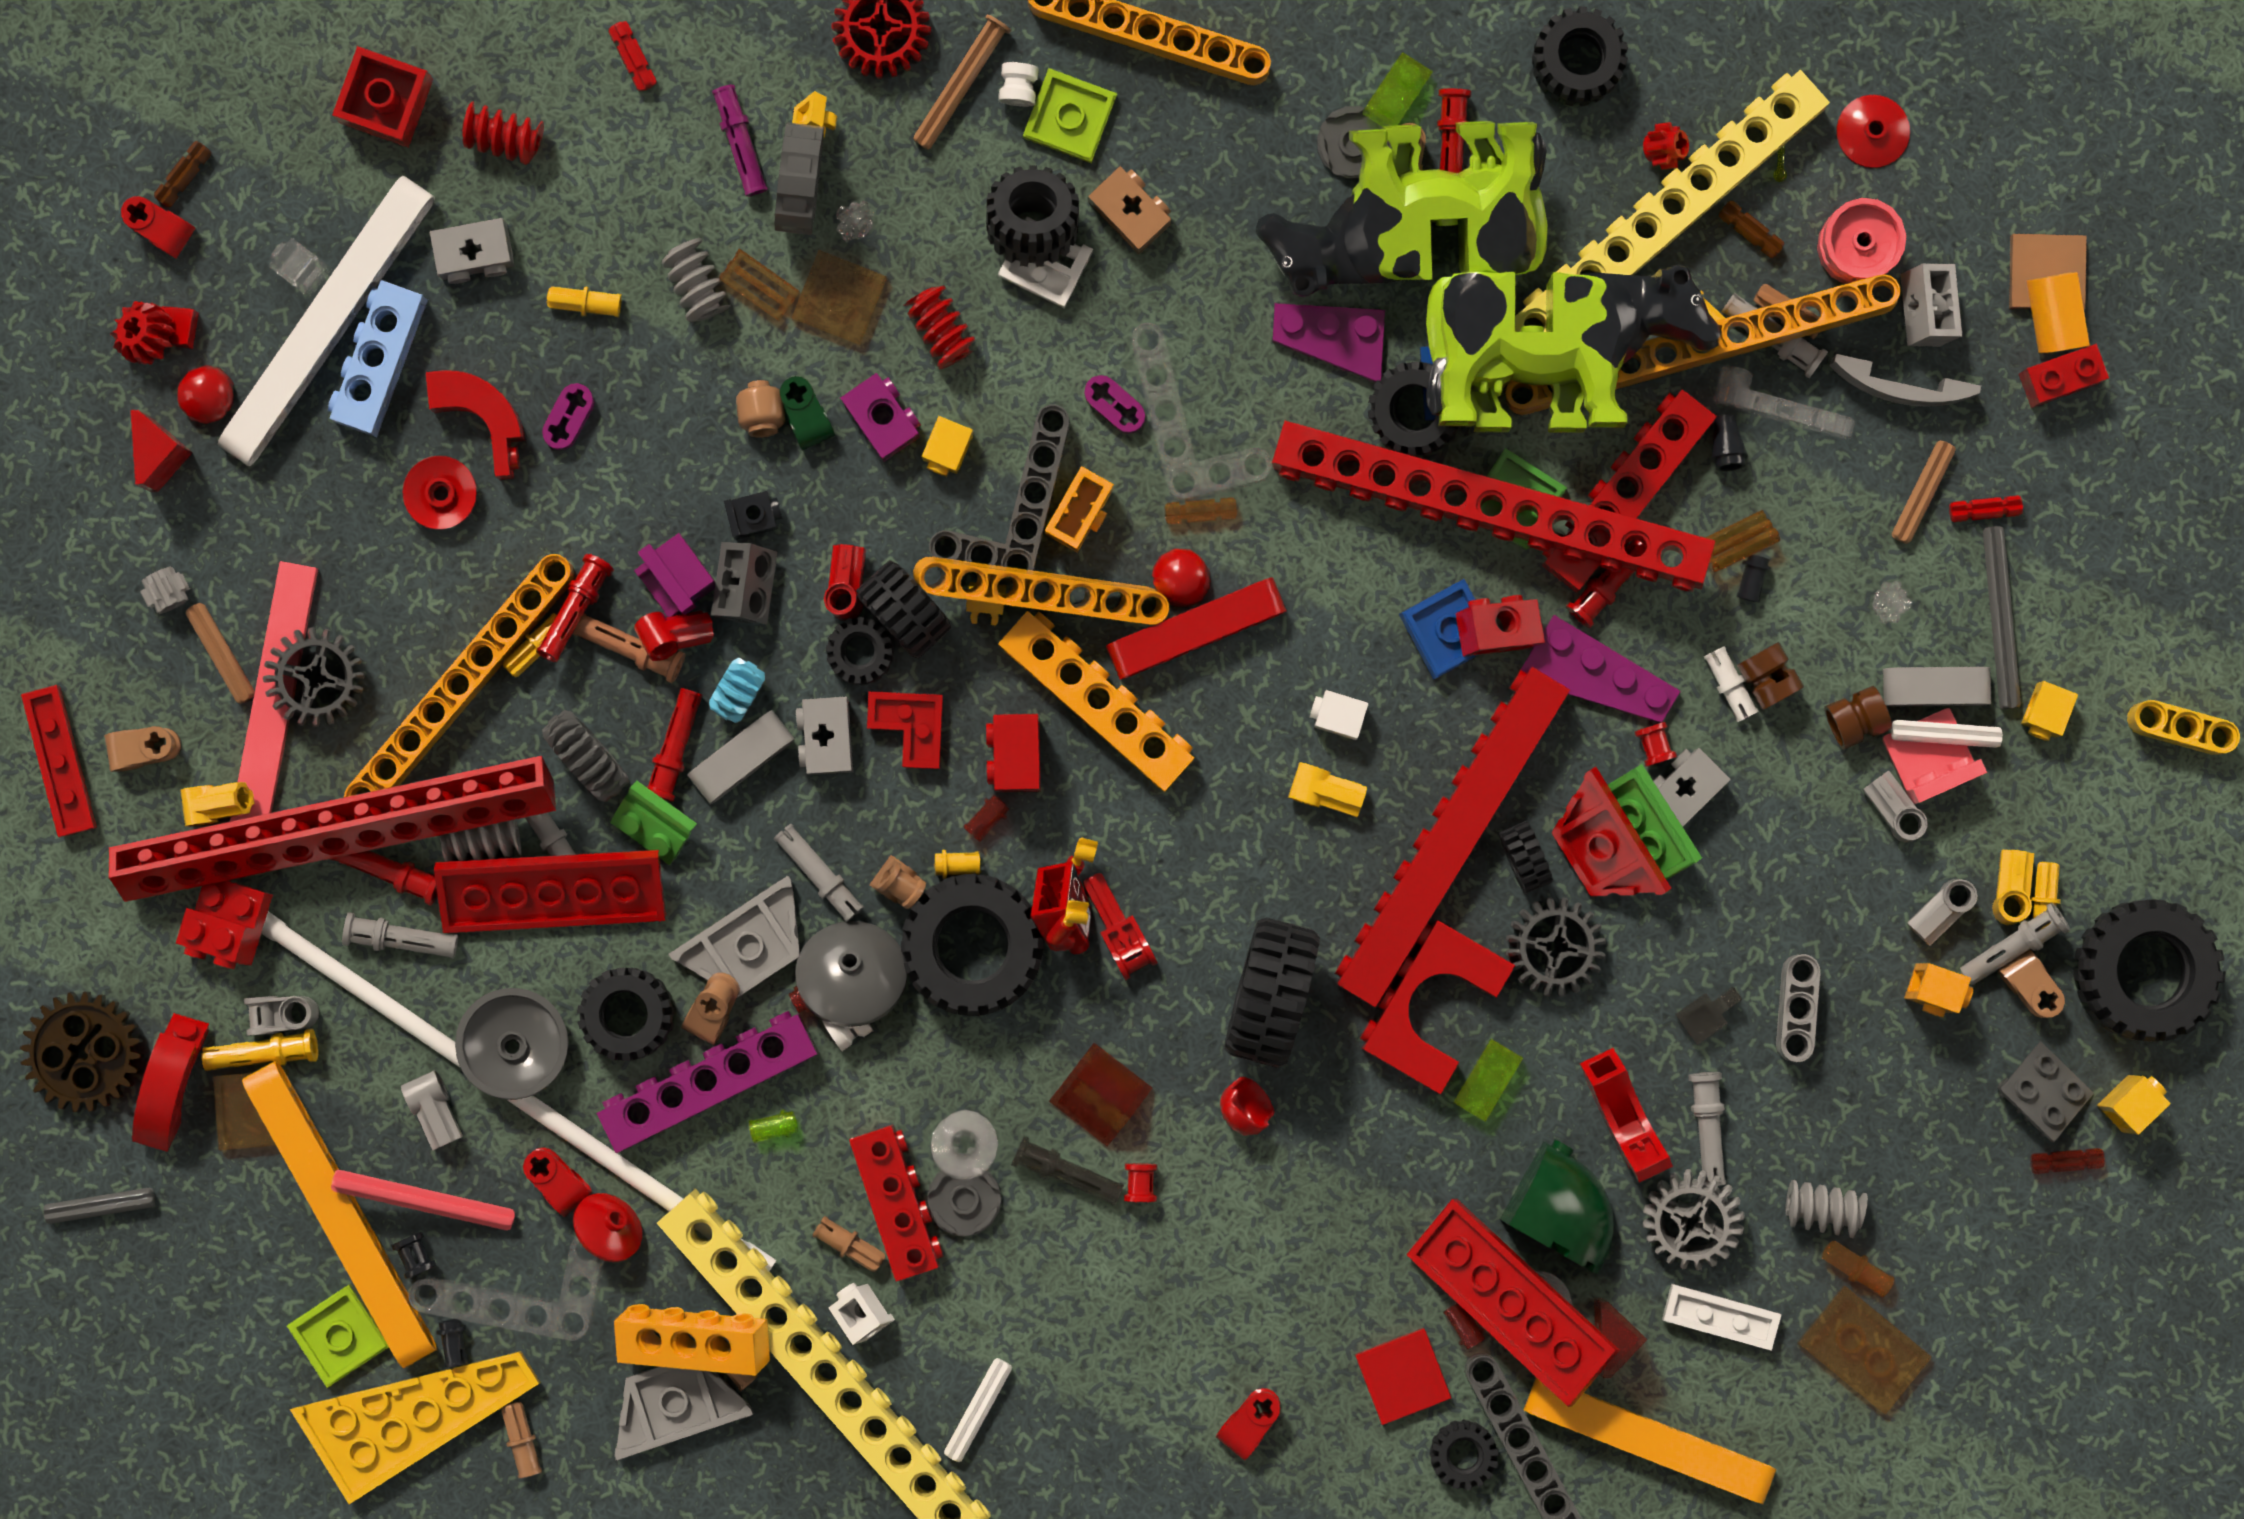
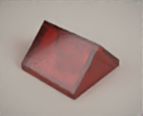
M1093 1043L1049 1102L1108 1147L1152 1090V1087L1096 1043Z
M1594 1297V1326L1620 1349L1599 1374L1602 1378H1612L1648 1339L1609 1302L1601 1297Z

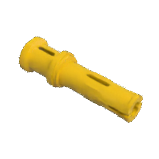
M311 1028L306 1029L302 1034L284 1036L280 1032L272 1035L270 1039L203 1047L202 1064L205 1071L219 1068L239 1067L277 1061L281 1066H285L288 1061L308 1059L309 1062H316L318 1059L317 1037L314 1029Z

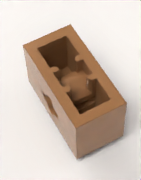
M1120 166L1088 196V203L1139 255L1171 225V219L1168 216L1171 210L1158 196L1151 199L1143 190L1146 186L1145 183L1133 170L1130 169L1126 173ZM1126 201L1132 205L1136 202L1140 203L1138 215L1134 212H1130L1128 215L1125 214Z

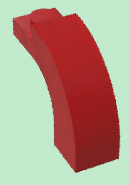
M451 370L426 372L429 409L433 413L467 411L480 416L487 424L491 434L495 477L499 480L514 479V469L520 468L518 448L511 447V442L526 440L521 420L508 399L490 383L469 373Z
M173 1013L165 1032H160L140 1087L133 1119L132 1142L168 1152L181 1124L184 1092L193 1065L208 1035L209 1023Z
M1614 1048L1581 1062V1069L1609 1132L1628 1168L1632 1169L1639 1183L1673 1167L1668 1153L1642 1109L1628 1072Z

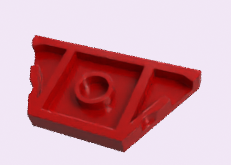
M1596 766L1590 769L1584 775V781L1577 793L1569 801L1565 814L1558 820L1552 831L1553 837L1589 895L1607 896L1610 893H1617L1620 896L1649 892L1663 895L1668 892L1671 886Z

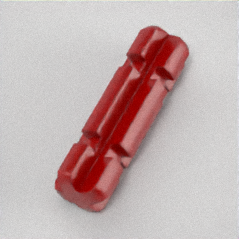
M623 21L611 26L608 29V33L613 43H618L619 46L616 49L628 73H633L632 81L639 92L646 91L656 85L657 80L652 70H647L646 67L649 64L636 38H631L633 32L629 24Z
M2019 495L2006 496L2004 500L2001 497L1971 500L1969 503L1966 501H1956L1949 505V515L1952 522H1963L1968 520V518H1971V520L2001 518L2003 514L2006 517H2012L2023 513V502Z

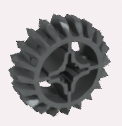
M310 627L307 632L308 639L305 640L301 631L295 630L293 635L296 643L292 644L287 637H283L280 641L286 650L282 652L275 647L270 650V653L279 659L277 663L272 661H265L264 667L275 670L274 676H263V682L275 683V688L267 690L265 694L267 697L279 695L280 700L272 705L274 710L280 709L284 704L289 707L284 713V719L289 720L295 712L299 713L297 725L303 726L307 716H311L312 727H319L320 715H324L328 725L334 724V717L331 712L335 710L341 718L346 717L347 712L341 705L345 702L347 705L355 707L357 701L349 696L350 692L357 694L363 692L362 687L353 685V679H364L365 673H353L352 666L360 665L362 660L361 658H355L351 661L348 659L347 655L355 650L353 645L347 646L344 650L339 648L344 640L342 635H338L333 643L329 642V629H324L321 639H317L315 627ZM309 646L316 647L315 654L310 664L306 667L286 664L292 654L299 649ZM327 650L335 655L341 663L344 680L334 677L327 672L325 667ZM319 659L317 666L319 669L318 675L332 683L322 682L321 685L316 683V688H311L310 695L308 696L310 690L309 680L304 678L303 675L296 674L295 671L304 673L307 670L311 672V667H315ZM283 675L290 676L301 683L302 699L300 704L296 703L287 693L283 682ZM321 688L341 691L339 696L329 705L322 708H311L313 700Z
M564 710L559 715H555L548 721L549 724L542 729L543 737L548 745L598 800L607 802L613 796H617L623 790L622 788L629 783L627 773L573 712Z
M1548 897L1545 901L1546 910H1542L1540 903L1534 901L1531 903L1532 909L1535 912L1533 916L1525 909L1519 912L1520 916L1526 921L1524 925L1517 921L1511 922L1510 926L1520 932L1518 936H1506V941L1516 943V949H1508L1505 951L1506 956H1518L1519 961L1512 963L1515 965L1512 971L1521 967L1524 969V972L1519 975L1517 980L1523 983L1531 977L1533 981L1529 987L1530 991L1535 992L1539 988L1540 983L1544 984V996L1549 997L1552 993V987L1556 986L1558 996L1565 997V985L1569 984L1571 991L1578 993L1580 988L1576 980L1580 978L1586 985L1592 983L1591 978L1586 974L1588 969L1593 973H1600L1601 968L1593 964L1592 961L1593 958L1605 959V953L1595 952V945L1606 944V939H1594L1592 933L1600 931L1602 926L1601 924L1588 926L1587 922L1593 918L1594 914L1589 911L1580 917L1578 914L1582 909L1581 903H1575L1571 911L1567 910V898H1561L1559 908H1555L1553 898ZM1549 916H1555L1554 925H1552V930L1547 937L1535 938L1528 936L1530 930L1538 921ZM1567 919L1575 923L1582 932L1585 947L1575 945L1568 940L1566 936L1567 927L1565 926ZM1558 936L1562 939L1559 944L1564 943L1565 948L1573 949L1574 952H1559L1556 958L1549 955L1551 951H1547L1545 946H1540L1537 943L1554 942L1555 937ZM1526 947L1536 949L1544 955L1545 975L1537 972L1530 964L1526 954ZM1565 957L1583 958L1582 963L1573 973L1556 979L1557 969H1559L1560 963Z

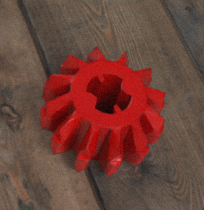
M134 301L132 307H122L123 316L120 319H114L117 329L110 333L116 340L113 348L132 363L152 365L155 358L164 359L163 350L167 347H173L169 342V337L176 333L170 326L173 318L168 313H165L161 306L152 302Z

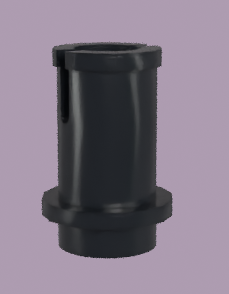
M1748 554L1747 560L1742 561V565H1745L1737 598L1760 602L1766 572L1771 571V567L1768 566L1770 559Z
M460 1318L439 1322L440 1329L436 1330L437 1335H441L445 1367L468 1364L469 1359H467L463 1335L466 1325H462Z

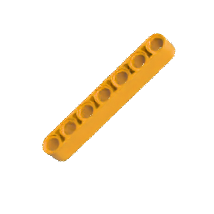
M1028 0L1030 11L1039 18L1247 85L1261 84L1269 75L1271 60L1265 49L1116 0H1053L1047 6H1040L1034 0ZM1076 2H1082L1089 7V11L1083 17H1075L1069 12L1070 6ZM1116 13L1122 16L1124 23L1119 28H1109L1104 23L1105 17ZM1147 24L1153 25L1159 30V34L1152 40H1146L1139 35L1141 27ZM1179 36H1188L1193 40L1194 46L1188 51H1180L1174 46L1173 42ZM1215 47H1222L1227 50L1229 57L1224 62H1215L1209 57L1208 53ZM1257 58L1263 63L1264 68L1261 72L1253 74L1246 71L1243 64L1248 59Z
M939 557L922 558L916 563L913 570L915 582L927 593L937 596L1149 625L1162 622L1169 612L1167 599L1155 589L1147 586ZM932 567H939L941 570L940 579L934 584H926L924 581L926 571ZM968 572H975L977 574L975 586L971 589H962V577ZM1005 577H1012V590L1007 594H999L997 591L999 581ZM1041 582H1048L1049 592L1047 596L1042 599H1035V587ZM1077 587H1084V599L1078 604H1071V592ZM1113 592H1119L1121 595L1119 605L1114 609H1107V597ZM1149 597H1155V609L1149 614H1143L1141 606L1144 600Z
M1537 1377L1523 1409L1532 1415L1760 1504H1764L1777 1470L1767 1464L1585 1393L1582 1394L1573 1406L1567 1407Z

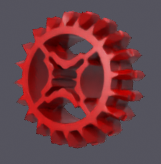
M841 0L848 9H835V16L843 21L832 23V30L841 33L833 38L834 45H845L839 51L841 59L853 55L849 61L851 69H855L861 62L863 63L861 70L863 76H868L871 68L875 67L877 79L883 78V68H889L890 75L897 77L896 65L901 64L902 68L908 72L911 70L907 60L908 57L917 62L922 59L921 54L915 48L927 49L929 46L928 41L919 37L931 34V27L922 25V23L930 19L929 13L925 11L918 12L924 6L923 0H914L910 2L911 0ZM877 2L872 16L864 19L859 18V22H853L862 8ZM888 2L900 6L908 14L912 24H903L902 20L890 17ZM883 12L884 21L890 31L885 30L886 34L882 35L880 45L876 29L872 27L874 25L878 27L877 23L881 22V13ZM851 33H857L861 37L873 40L875 55L861 50L853 41ZM904 35L909 36L901 49L886 55L888 45L892 40L904 38Z

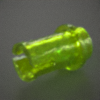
M785 1109L780 1110V1114L749 1120V1130L754 1143L784 1135L787 1138H791L793 1133L798 1132L794 1112H787Z

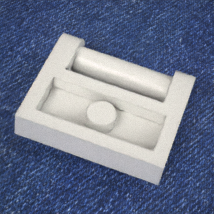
M1029 217L1025 219V221L1035 222V220ZM1076 244L1074 246L1070 245V252L1066 256L1075 260L1071 269L1058 262L1051 264L1049 261H1045L1042 267H1036L1035 263H1028V267L1020 266V261L1015 260L1011 263L1005 260L998 276L1065 309L1094 249L1084 244L1082 247Z

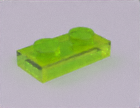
M1402 52L1364 108L1362 114L1380 126L1399 125L1431 77L1433 71Z
M1490 1039L1453 1103L1486 1122L1523 1057Z

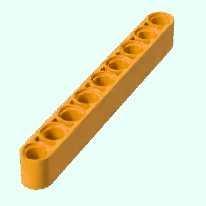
M550 554L541 559L349 784L344 797L354 796L362 788H368L372 792L396 787L405 780L503 665V662L525 639V635L532 631L567 590L569 582L574 580L575 571L573 565L566 558L558 554ZM554 563H562L565 567L564 577L557 582L550 581L547 576L549 567ZM530 591H538L541 595L540 605L536 609L527 610L523 604L525 595ZM507 619H514L517 624L515 635L510 638H502L499 632L501 623ZM483 647H489L493 653L491 663L484 667L478 666L475 660L477 651ZM459 675H465L469 681V687L465 693L455 695L451 688L452 681ZM440 703L445 710L444 717L438 723H431L427 716L428 709L433 704ZM416 731L421 739L420 745L415 751L408 752L404 748V737L409 732ZM393 760L396 765V773L391 779L384 780L380 776L379 768L384 761Z
M274 1061L243 1078L242 1082L249 1098L397 1362L402 1368H406L437 1351L435 1340L355 1196L331 1190L333 1175L339 1168L281 1065Z

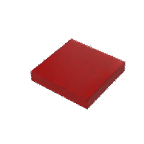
M1424 1327L1355 1354L1382 1425L1451 1399Z

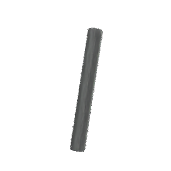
M1993 526L1983 530L1999 706L2001 709H2013L2020 707L2021 698L2005 532L2003 527Z

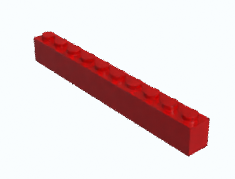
M1533 666L1529 668L1527 673L1520 670L1509 687V689L1514 691L1508 704L1501 701L1490 718V721L1495 723L1488 736L1481 733L1470 751L1476 755L1469 767L1462 764L1451 782V784L1456 786V789L1449 799L1443 796L1432 813V816L1436 817L1437 820L1430 831L1425 828L1422 829L1412 845L1413 848L1417 849L1410 863L1405 859L1393 876V879L1398 881L1391 894L1384 891L1373 909L1379 913L1371 926L1367 923L1363 925L1354 940L1355 943L1359 944V947L1352 958L1345 955L1335 971V974L1340 976L1337 981L1339 986L1374 1007L1379 1003L1570 691L1569 688Z

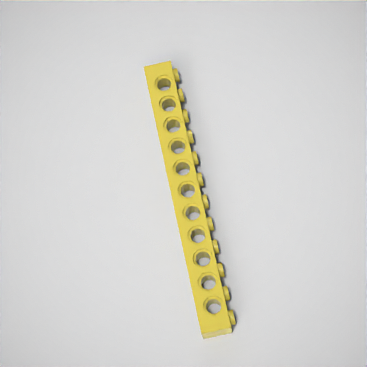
M1801 70L1792 77L1788 73L1784 74L1771 86L1774 91L1771 96L1765 101L1760 96L1743 111L1747 116L1736 125L1732 120L1716 134L1720 140L1710 148L1705 144L1702 145L1688 158L1692 163L1683 172L1678 168L1673 170L1661 181V184L1664 186L1661 191L1655 196L1650 192L1644 195L1633 206L1636 212L1626 220L1623 216H1620L1605 230L1609 236L1599 244L1595 240L1591 241L1578 253L1581 257L1580 261L1572 268L1566 263L1557 272L1580 275L1584 270H1591L1595 273L1635 275L1821 114L1830 102ZM1779 103L1787 105L1791 110V117L1788 119L1779 118L1774 112V105ZM1750 127L1760 129L1764 135V141L1760 143L1750 141L1746 135V129ZM1722 151L1731 152L1736 158V165L1732 167L1724 166L1719 161L1718 154ZM1694 175L1704 176L1708 180L1709 188L1703 191L1695 189L1691 184V177ZM1669 198L1677 200L1681 205V213L1669 214L1663 207V201ZM1640 222L1648 223L1654 230V236L1647 239L1640 237L1636 233L1635 225ZM1612 246L1621 247L1626 253V260L1620 263L1612 261L1608 256V248ZM1537 288L1523 301L1526 307L1515 316V332H1521V327L1524 326V321L1528 318L1539 319L1543 324L1544 332H1546V290L1543 292L1540 288Z
M695 1188L657 1222L658 1226L736 1314L746 1313L753 1315V1318L767 1319L769 1351L918 1519H951L946 1517L942 1511V1506L948 1503L957 1505L961 1511V1516L955 1519H989L991 1517L988 1509L979 1500L976 1499L973 1502L964 1492L966 1486L959 1476L952 1471L948 1474L939 1464L941 1458L936 1450L927 1443L923 1445L914 1435L916 1429L912 1423L903 1415L898 1417L889 1407L892 1403L888 1396L880 1388L877 1387L874 1390L865 1380L867 1374L855 1360L852 1359L849 1362L840 1352L842 1346L835 1336L830 1332L824 1334L815 1324L817 1317L812 1310L805 1304L799 1306L790 1295L792 1289L788 1283L780 1276L775 1278L765 1268L768 1265L766 1259L757 1249L752 1248L750 1250L741 1240L743 1234L731 1220L725 1222L716 1212L718 1209L716 1202L706 1192L700 1194ZM697 1223L708 1224L712 1229V1238L709 1240L699 1238L695 1232V1225ZM730 1251L734 1253L737 1258V1266L733 1268L724 1266L720 1261V1252ZM745 1280H757L762 1286V1294L757 1296L749 1294L744 1287ZM772 1307L782 1308L787 1314V1322L781 1324L774 1322L769 1316V1309ZM797 1335L807 1336L812 1343V1349L809 1351L797 1349L794 1344V1337ZM822 1363L833 1365L837 1371V1377L834 1379L822 1377L818 1366ZM847 1391L856 1392L861 1397L862 1405L858 1407L848 1406L843 1399V1393ZM872 1419L881 1420L885 1424L887 1432L883 1435L873 1434L868 1428V1421ZM897 1447L907 1449L911 1454V1461L907 1463L898 1462L893 1456V1449ZM922 1475L932 1477L936 1482V1488L931 1491L923 1490L918 1485L917 1478Z

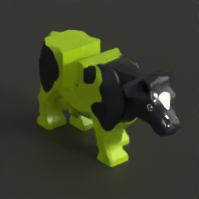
M1491 121L1457 122L1456 132L1467 143L1472 156L1470 157V167L1460 173H1454L1440 169H1419L1418 163L1421 153V147L1418 144L1421 137V127L1419 125L1382 126L1383 129L1349 131V140L1359 149L1362 156L1359 182L1352 190V195L1334 213L1328 225L1316 226L1291 222L1279 214L1271 213L1261 217L1256 226L1257 237L1264 242L1272 253L1279 269L1288 281L1290 290L1294 295L1303 298L1310 296L1320 289H1327V286L1332 284L1391 283L1401 280H1432L1431 222H1436V226L1458 225L1459 270L1462 273L1515 272V275L1527 274L1530 271H1535L1540 266L1547 250L1548 224L1539 187L1547 153L1545 142L1540 133L1536 132L1537 124L1534 122L1497 123L1498 135L1504 147L1503 153L1494 139L1495 123Z
M1681 265L1658 270L1651 276L1611 273L1574 275L1553 272L1546 285V332H1544V327L1523 326L1521 327V332H1515V272L1456 273L1452 277L1440 278L1432 286L1428 297L1426 327L1433 366L1426 391L1427 406L1432 415L1439 416V426H1474V432H1509L1511 429V417L1502 408L1498 397L1503 391V385L1512 380L1530 385H1550L1552 388V401L1549 410L1552 418L1548 424L1549 433H1583L1587 428V421L1580 410L1583 399L1584 407L1589 412V427L1625 428L1627 414L1617 405L1615 399L1618 372L1622 364L1626 363L1643 346L1649 335L1682 341L1689 344L1695 350L1703 352L1718 346L1721 340V328L1709 314L1703 296L1693 282L1689 269Z

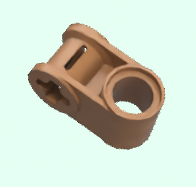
M152 726L138 730L117 731L104 735L111 772L127 771L144 767V765L174 759L181 749L179 736L175 731L168 728ZM160 738L166 739V745H162L160 750L154 749V743H157Z
M890 855L869 885L894 903H899L905 909H909L922 895L926 882L917 876L918 873Z
M2028 950L1997 970L2011 991L2020 998L2034 1016L2039 1018L2054 1017L2063 1010L2065 998L2062 991L2049 976L2046 968L2032 950ZM2040 993L2052 995L2053 999L2049 1002L2052 1007L2051 1009L2038 1007V1003L2041 1001Z
M726 973L713 974L707 981L704 990L697 996L681 1028L714 1046L728 1023L729 1014L739 995L740 988L735 978Z

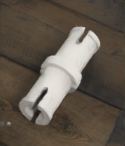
M1723 646L1704 656L1719 684L1716 688L1719 694L1724 693L1737 718V722L1759 712L1743 684L1745 679L1742 675H1738L1726 651V647Z

